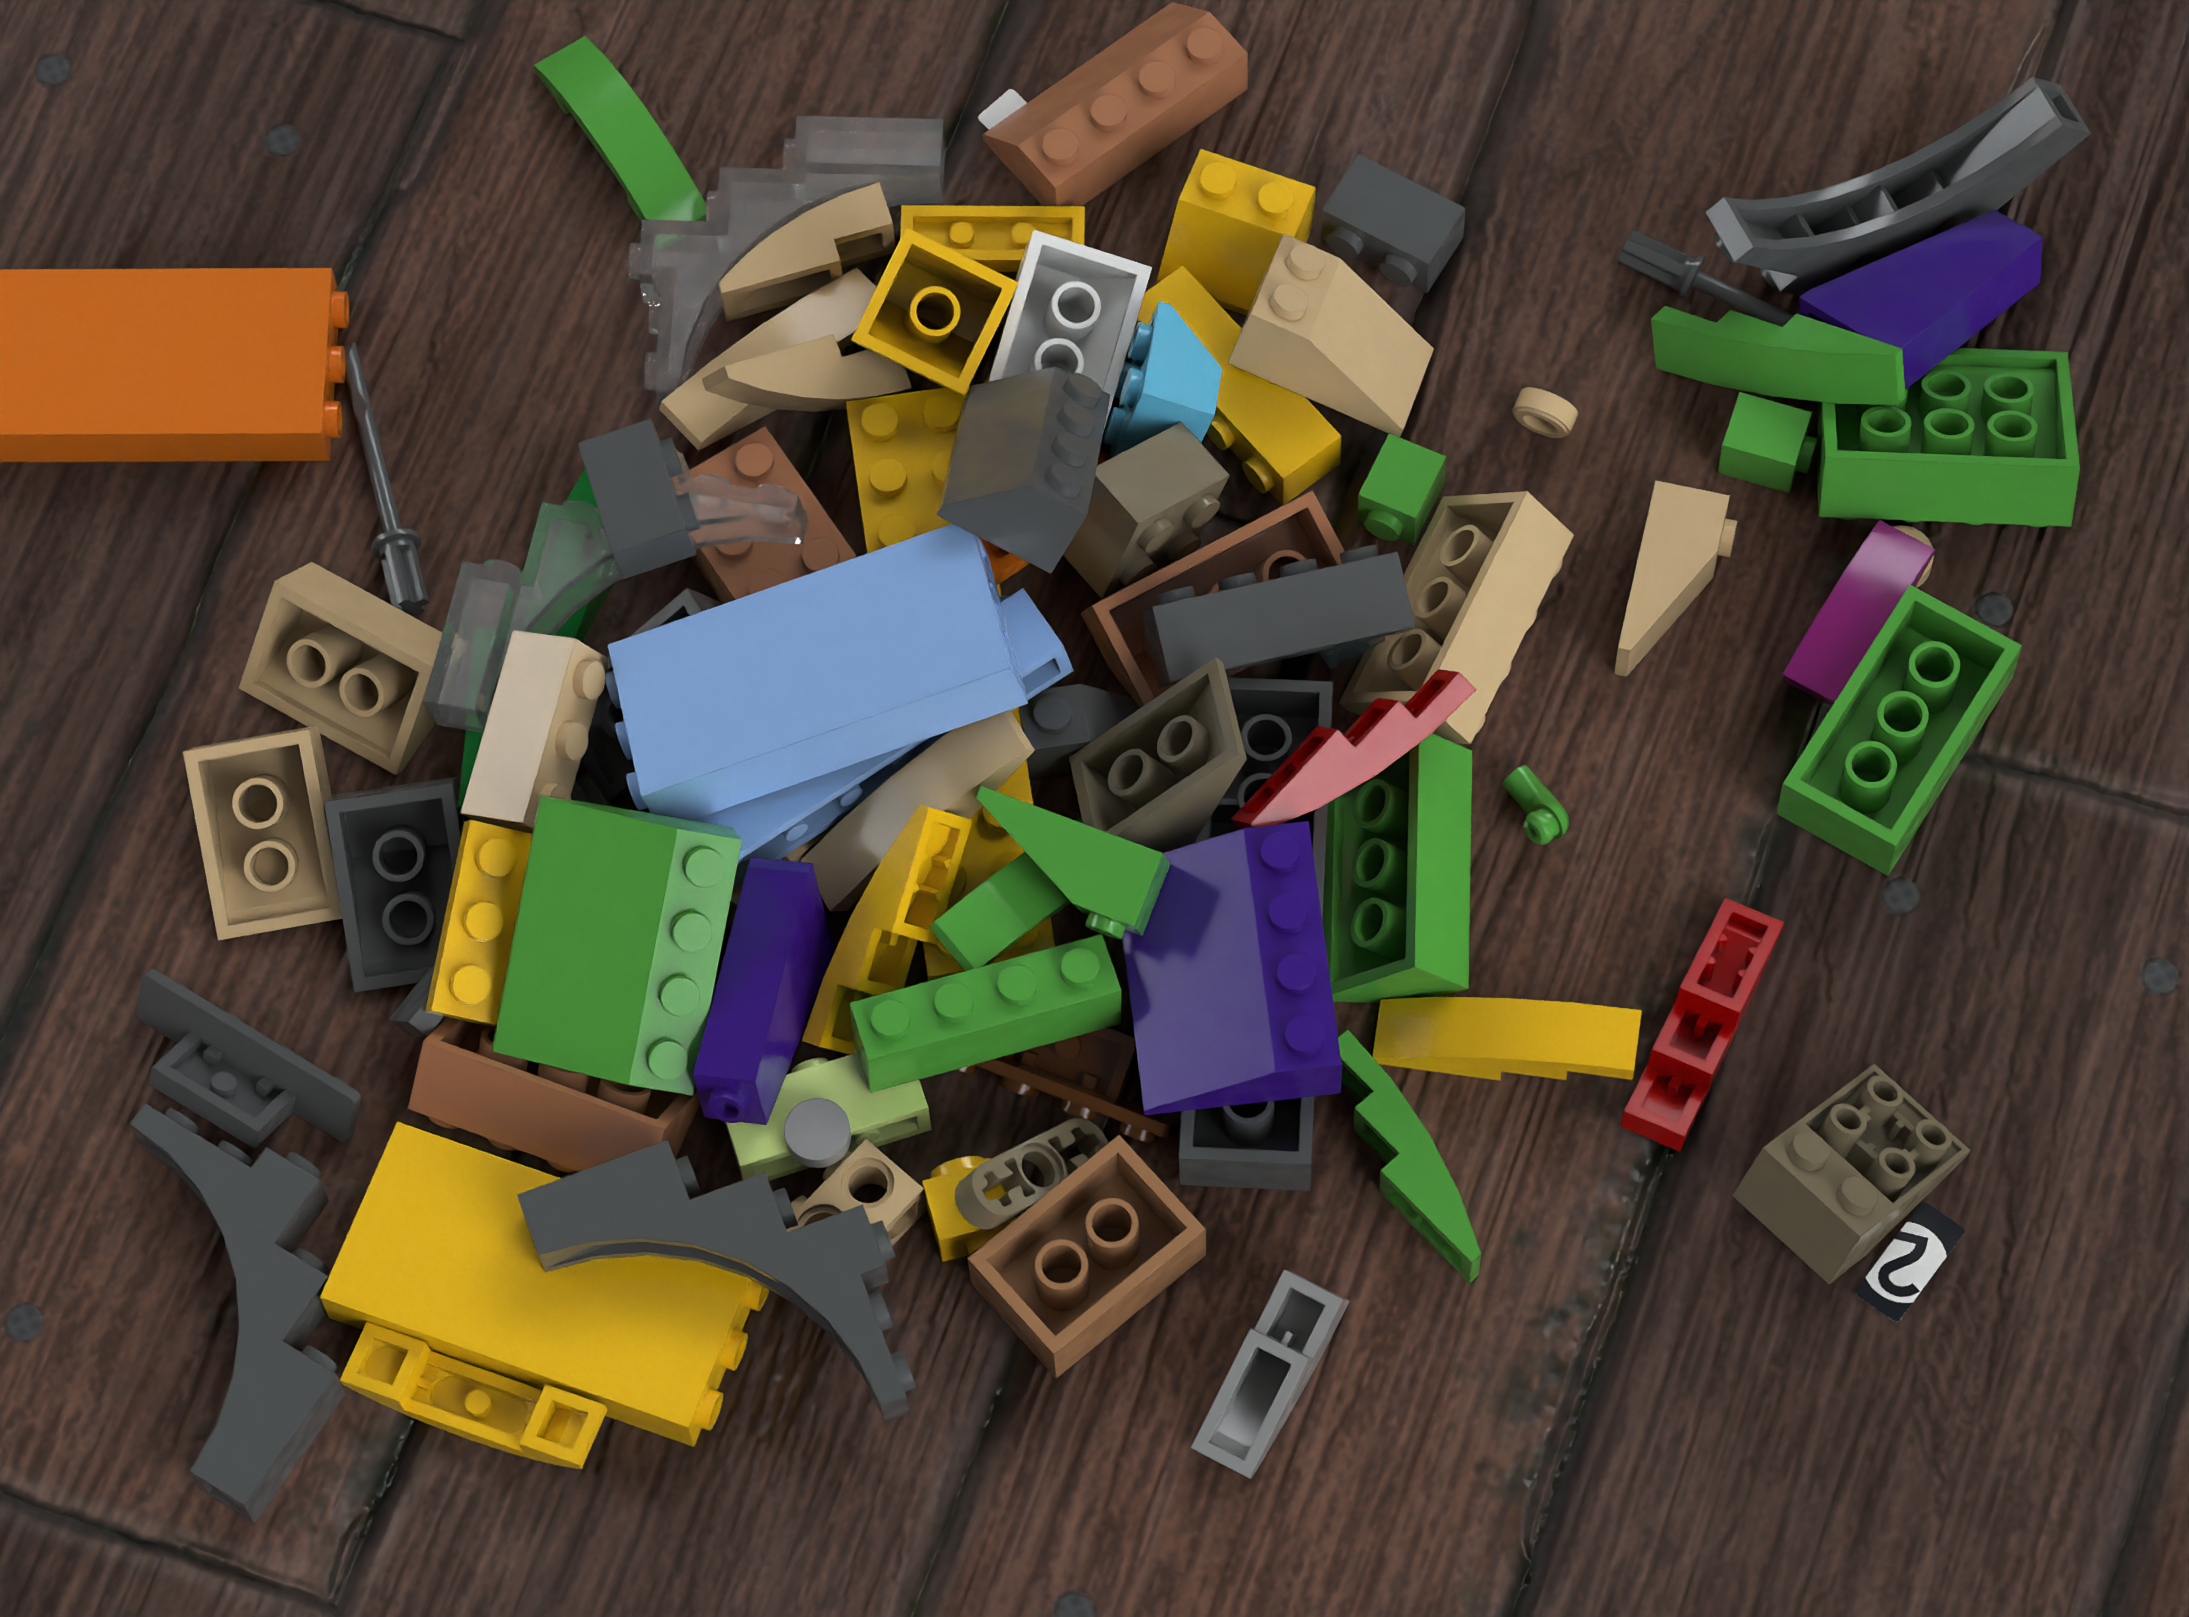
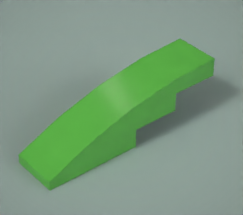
M1664 306L1651 318L1656 369L1711 385L1773 397L1838 404L1900 405L1906 399L1902 348L1800 314H1795L1783 327L1733 310H1729L1717 323Z
M1347 1030L1338 1038L1342 1063L1341 1082L1361 1102L1354 1109V1131L1387 1164L1380 1170L1379 1192L1468 1283H1471L1479 1275L1481 1252L1460 1193L1430 1134L1396 1084L1353 1034Z

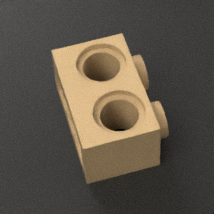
M865 1139L853 1153L848 1149L838 1162L826 1168L823 1174L824 1182L808 1199L802 1195L791 1203L798 1225L786 1230L789 1232L863 1205L870 1224L880 1220L883 1221L893 1246L927 1211L924 1188L871 1142ZM866 1184H877L887 1190L880 1200L873 1203H862L853 1198L855 1191Z

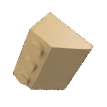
M310 562L274 581L239 689L308 727L319 725L320 734L397 775L403 771L450 703L469 647L323 567Z
M513 630L460 812L461 814L475 821L532 834L539 794L571 800V792L580 760L587 750L588 732L598 697L603 692L605 686V673L609 658L575 638Z

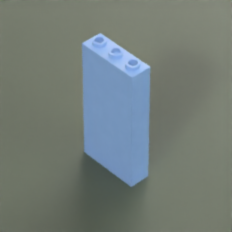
M955 524L944 526L608 644L613 670L605 673V682L615 708L622 709L624 721L616 723L615 728L624 755L628 760L633 759L635 771L626 775L632 799L639 811L648 808L652 814L688 820L712 814L1028 704L988 553L980 537Z

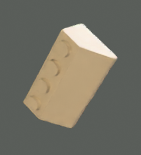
M1528 491L1444 496L1403 575L1415 626L1403 633L1370 640L1339 704L1346 710L1360 716L1377 698L1398 700L1405 705L1438 669L1460 672L1475 687L1476 691L1433 734L1456 744H1471L1474 736L1480 731L1485 722V714L1501 682L1510 672L1511 662L1526 631L1536 619L1537 609L1552 579L1557 575L1562 566L1563 556L1574 534Z

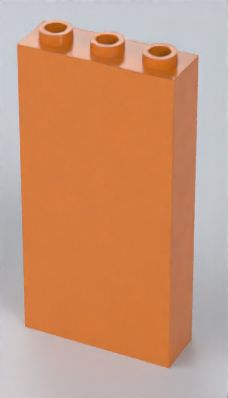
M332 268L0 269V462L330 461L331 438H341L342 406L340 401H334L335 383H344L346 376L344 346H337L338 328H348L349 325L348 292L338 290Z

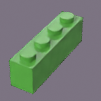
M1099 934L851 1002L852 1038L869 1092L873 1093L1121 1024V988L1103 935Z

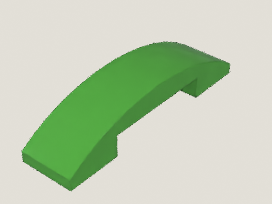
M586 36L534 64L535 72L565 114H572L625 189L628 204L659 247L711 219V212L653 117L618 70Z
M1082 817L1075 820L1080 823H1083ZM1024 852L932 923L929 929L962 968L968 971L991 964L1010 951L1024 935L1072 902L1032 858Z

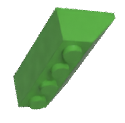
M1431 733L1379 774L1328 803L1323 931L1333 1002L1380 1003L1381 999L1445 997L1469 989L1472 750Z

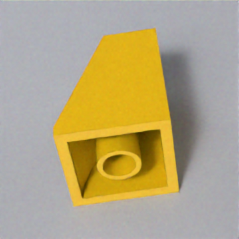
M906 227L850 341L964 397L1019 283Z

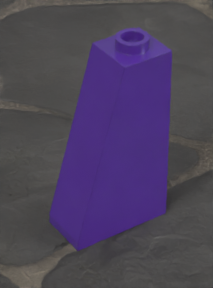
M1992 210L1808 290L1799 297V314L1902 348L1906 390L2040 283L2042 237L2034 233L2027 226L2013 221L1996 210Z
M751 857L693 1072L705 1118L719 1119L727 1123L744 1122L767 1125L818 995L823 977L834 953L813 863Z

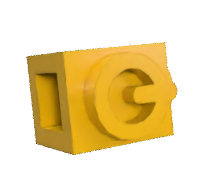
M979 1156L956 1158L937 1166L931 1172V1178L922 1181L926 1206L942 1262L967 1255L970 1257L1016 1219L1014 1218L995 1229L984 1230L970 1224L957 1207L955 1201L957 1184L976 1167L991 1158L984 1159ZM1000 1184L996 1188L984 1193L988 1200L999 1199L1006 1192L1002 1184Z

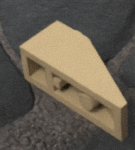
M1655 480L1619 640L1614 674L1627 677L1713 579L1718 555L1730 558L1738 522L1726 519L1730 495Z

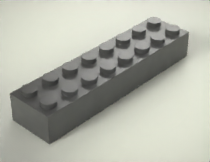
M1227 677L1246 761L1198 835L1196 843L1240 830L1230 819L1317 726L1331 728L1333 682ZM1328 803L1318 809L1281 823L1309 821L1322 923ZM1315 1096L1181 1111L1179 1146L1180 1185L1310 1191Z

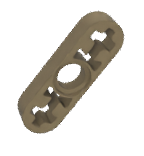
M1072 1118L976 1167L960 1180L956 1186L955 1201L962 1216L973 1226L984 1230L995 1229L1024 1213L1105 1147L1108 1141L1100 1128L1091 1121L1083 1118ZM1077 1147L1081 1154L1064 1163L1060 1153L1066 1148L1073 1149ZM1022 1160H1028L1040 1169L1044 1177V1187L1036 1186L1026 1178L1022 1170ZM1002 1184L1006 1192L1002 1197L991 1200L985 1197L984 1193Z

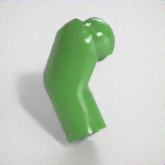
M1527 765L1517 768L1504 780L1502 786L1527 814L1523 826L1526 835L1532 842L1546 845L1552 839L1559 840L1567 832L1569 816L1566 810Z

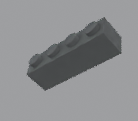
M1371 545L1340 553L1342 563L1340 565L1318 569L1316 559H1308L1279 567L1281 578L1257 583L1255 572L1217 581L1220 591L1196 597L1194 586L1157 594L1158 605L1152 606L1143 612L1142 616L1159 687L1178 683L1214 657L1224 663L1225 672L1227 673L1399 634L1413 628L1415 622L1398 551L1379 556L1377 545Z

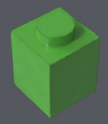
M1739 392L1722 444L1718 473L1790 493L1796 472L1809 473L1817 447L1818 438L1808 436L1812 412Z
M1389 433L1358 494L1357 522L1363 524L1370 533L1378 538L1387 541L1400 539L1414 545L1445 484L1446 456Z

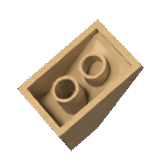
M1283 234L1257 290L1228 363L1388 434L1400 437L1434 348L1341 258Z
M319 725L198 746L183 751L218 940L342 919L324 802L331 795Z

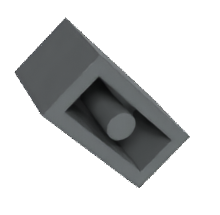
M1358 154L1322 208L1321 240L1325 241L1335 253L1344 258L1352 260L1359 258L1380 269L1381 273L1394 284L1403 287L1411 285L1428 293L1463 239L1465 207Z
M648 419L578 443L612 555L624 579L697 555L690 532L701 529L689 492L681 495L677 494L672 477L684 473L671 437L660 441L652 420Z

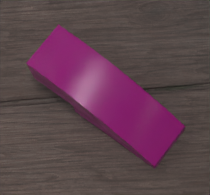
M1879 520L1840 577L1783 673L1786 683L1832 707L1909 585L1916 587L1932 559L1935 549Z

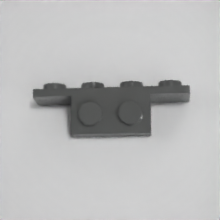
M150 969L142 976L136 1017L141 1022L178 1043L152 1067L150 1086L254 1149L292 1113L340 1142H346L354 1134L361 1095L357 1090L348 1086L343 1080L328 1074L298 1056L288 1047L278 1044L243 1023L235 1015L223 1011L190 991L183 984L173 981L157 970Z

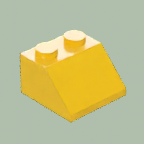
M1200 149L1178 199L1157 283L1183 265L1221 307L1247 316L1283 234L1302 242H1307L1315 224L1316 187Z

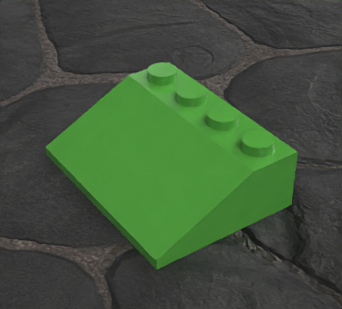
M1957 348L1905 390L1906 399L1900 405L1818 402L1817 490L1819 517H1836L1845 520L1862 518L1902 520L1905 522H1964L1971 525L1989 523L2028 525L2032 527L2072 526L2080 464L2068 352Z
M539 794L492 1051L630 1086L693 1095L695 1088L693 1072L709 1015L742 839L736 831L729 826Z

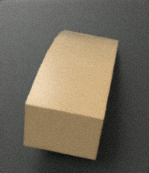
M880 182L842 194L806 211L770 234L747 253L719 282L726 322L796 303L813 291L843 276L842 267L893 254L896 249L893 222Z
M834 333L726 365L702 378L705 391L738 402L778 410L812 412L846 409V401L901 394L912 388L904 367L868 349L842 357Z

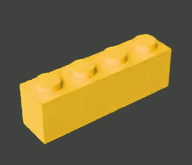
M1183 265L1145 292L1135 328L1138 322L1149 324L1159 301L1171 304L1222 367L1215 415L1206 433L1221 450L1230 448L1243 462L1242 469L1247 479L1259 492L1264 494L1269 491L1283 506L1340 464L1341 435L1306 397L1228 363L1242 328Z

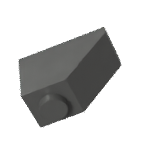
M1082 684L1048 688L1027 700L1028 704L1019 706L1022 730L1035 750L1026 759L1030 781L1072 775L1069 757L1136 712L1140 707L1132 697Z

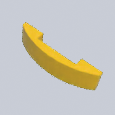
M366 1322L340 1378L342 1385L426 1424L511 1454L576 1469H582L608 1410L604 1404L547 1384L541 1390L431 1351L427 1343L422 1340L370 1322Z

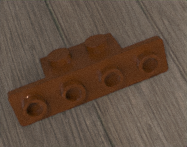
M1115 1026L956 1069L964 1073L975 1074L977 1067L999 1074L1001 1077L998 1084L1001 1087L1024 1096L1035 1097L1037 1089L1061 1098L1058 1106L1061 1110L1084 1119L1095 1120L1097 1113L1121 1121L1118 1129L1121 1133L1148 1143H1155L1158 1136L1167 1138L1176 1134L1180 1124V1120L1163 1113L1144 1115L1142 1105L1122 1098L1137 1053L1134 1033Z

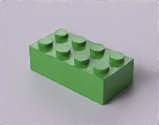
M1909 585L1783 782L1777 814L1889 876L2012 680L2022 645L1916 587Z

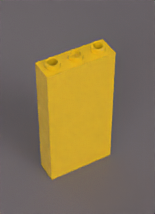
M397 1121L320 1295L328 1317L363 1330L366 1322H370L422 1340L427 1343L433 1352L543 1390L545 1384L596 1401L606 1405L608 1410L605 1416L694 1447L701 1429L710 1431L718 1418L723 1402V1393L717 1390L726 1368L733 1371L737 1369L748 1340V1333L743 1332L742 1329L750 1310H761L768 1296L769 1289L748 1277L702 1262L649 1255L594 1259L545 1272L517 1195L561 1178Z

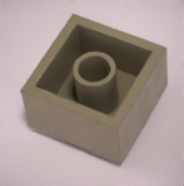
M1180 422L1097 465L1088 515L1063 556L1101 599L1123 587L1126 588L1153 574L1156 569L1170 562L1172 564L1198 550L1201 545V540L1198 537L1205 523L1218 511L1220 507L1218 498L1230 475L1190 430Z

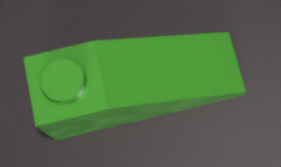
M980 786L976 796L978 801L1082 914L1088 916L1085 923L1086 927L1119 940L1122 939L1125 930L1143 936L1171 865L1163 853Z

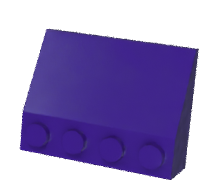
M1309 821L1243 828L1163 853L1171 865L1144 934L1140 936L1125 930L1122 937L1144 1115L1341 1093L1342 1063Z

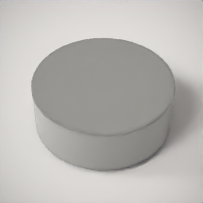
M823 1098L808 1099L796 1105L786 1118L784 1125L786 1145L790 1154L799 1163L812 1168H823L838 1162L848 1151L851 1143L849 1119L845 1111L835 1102Z

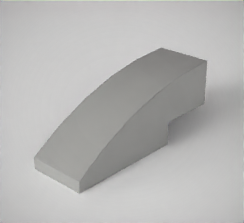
M1283 1270L1255 1329L1250 1328L1191 1448L1248 1478H1252L1309 1381L1350 1301L1292 1271Z

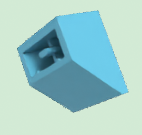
M1159 301L1149 324L1138 322L1128 352V358H1131L1132 361L1131 363L1124 361L1114 395L1115 398L1120 399L1118 408L1112 407L1102 437L1103 443L1111 445L1109 459L1180 422L1202 443L1215 415L1222 367L1172 305Z

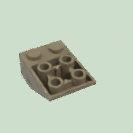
M1873 1064L1764 1146L1732 1196L1823 1280L1830 1284L1865 1257L1967 1157L1971 1150L1908 1095L1895 1081Z

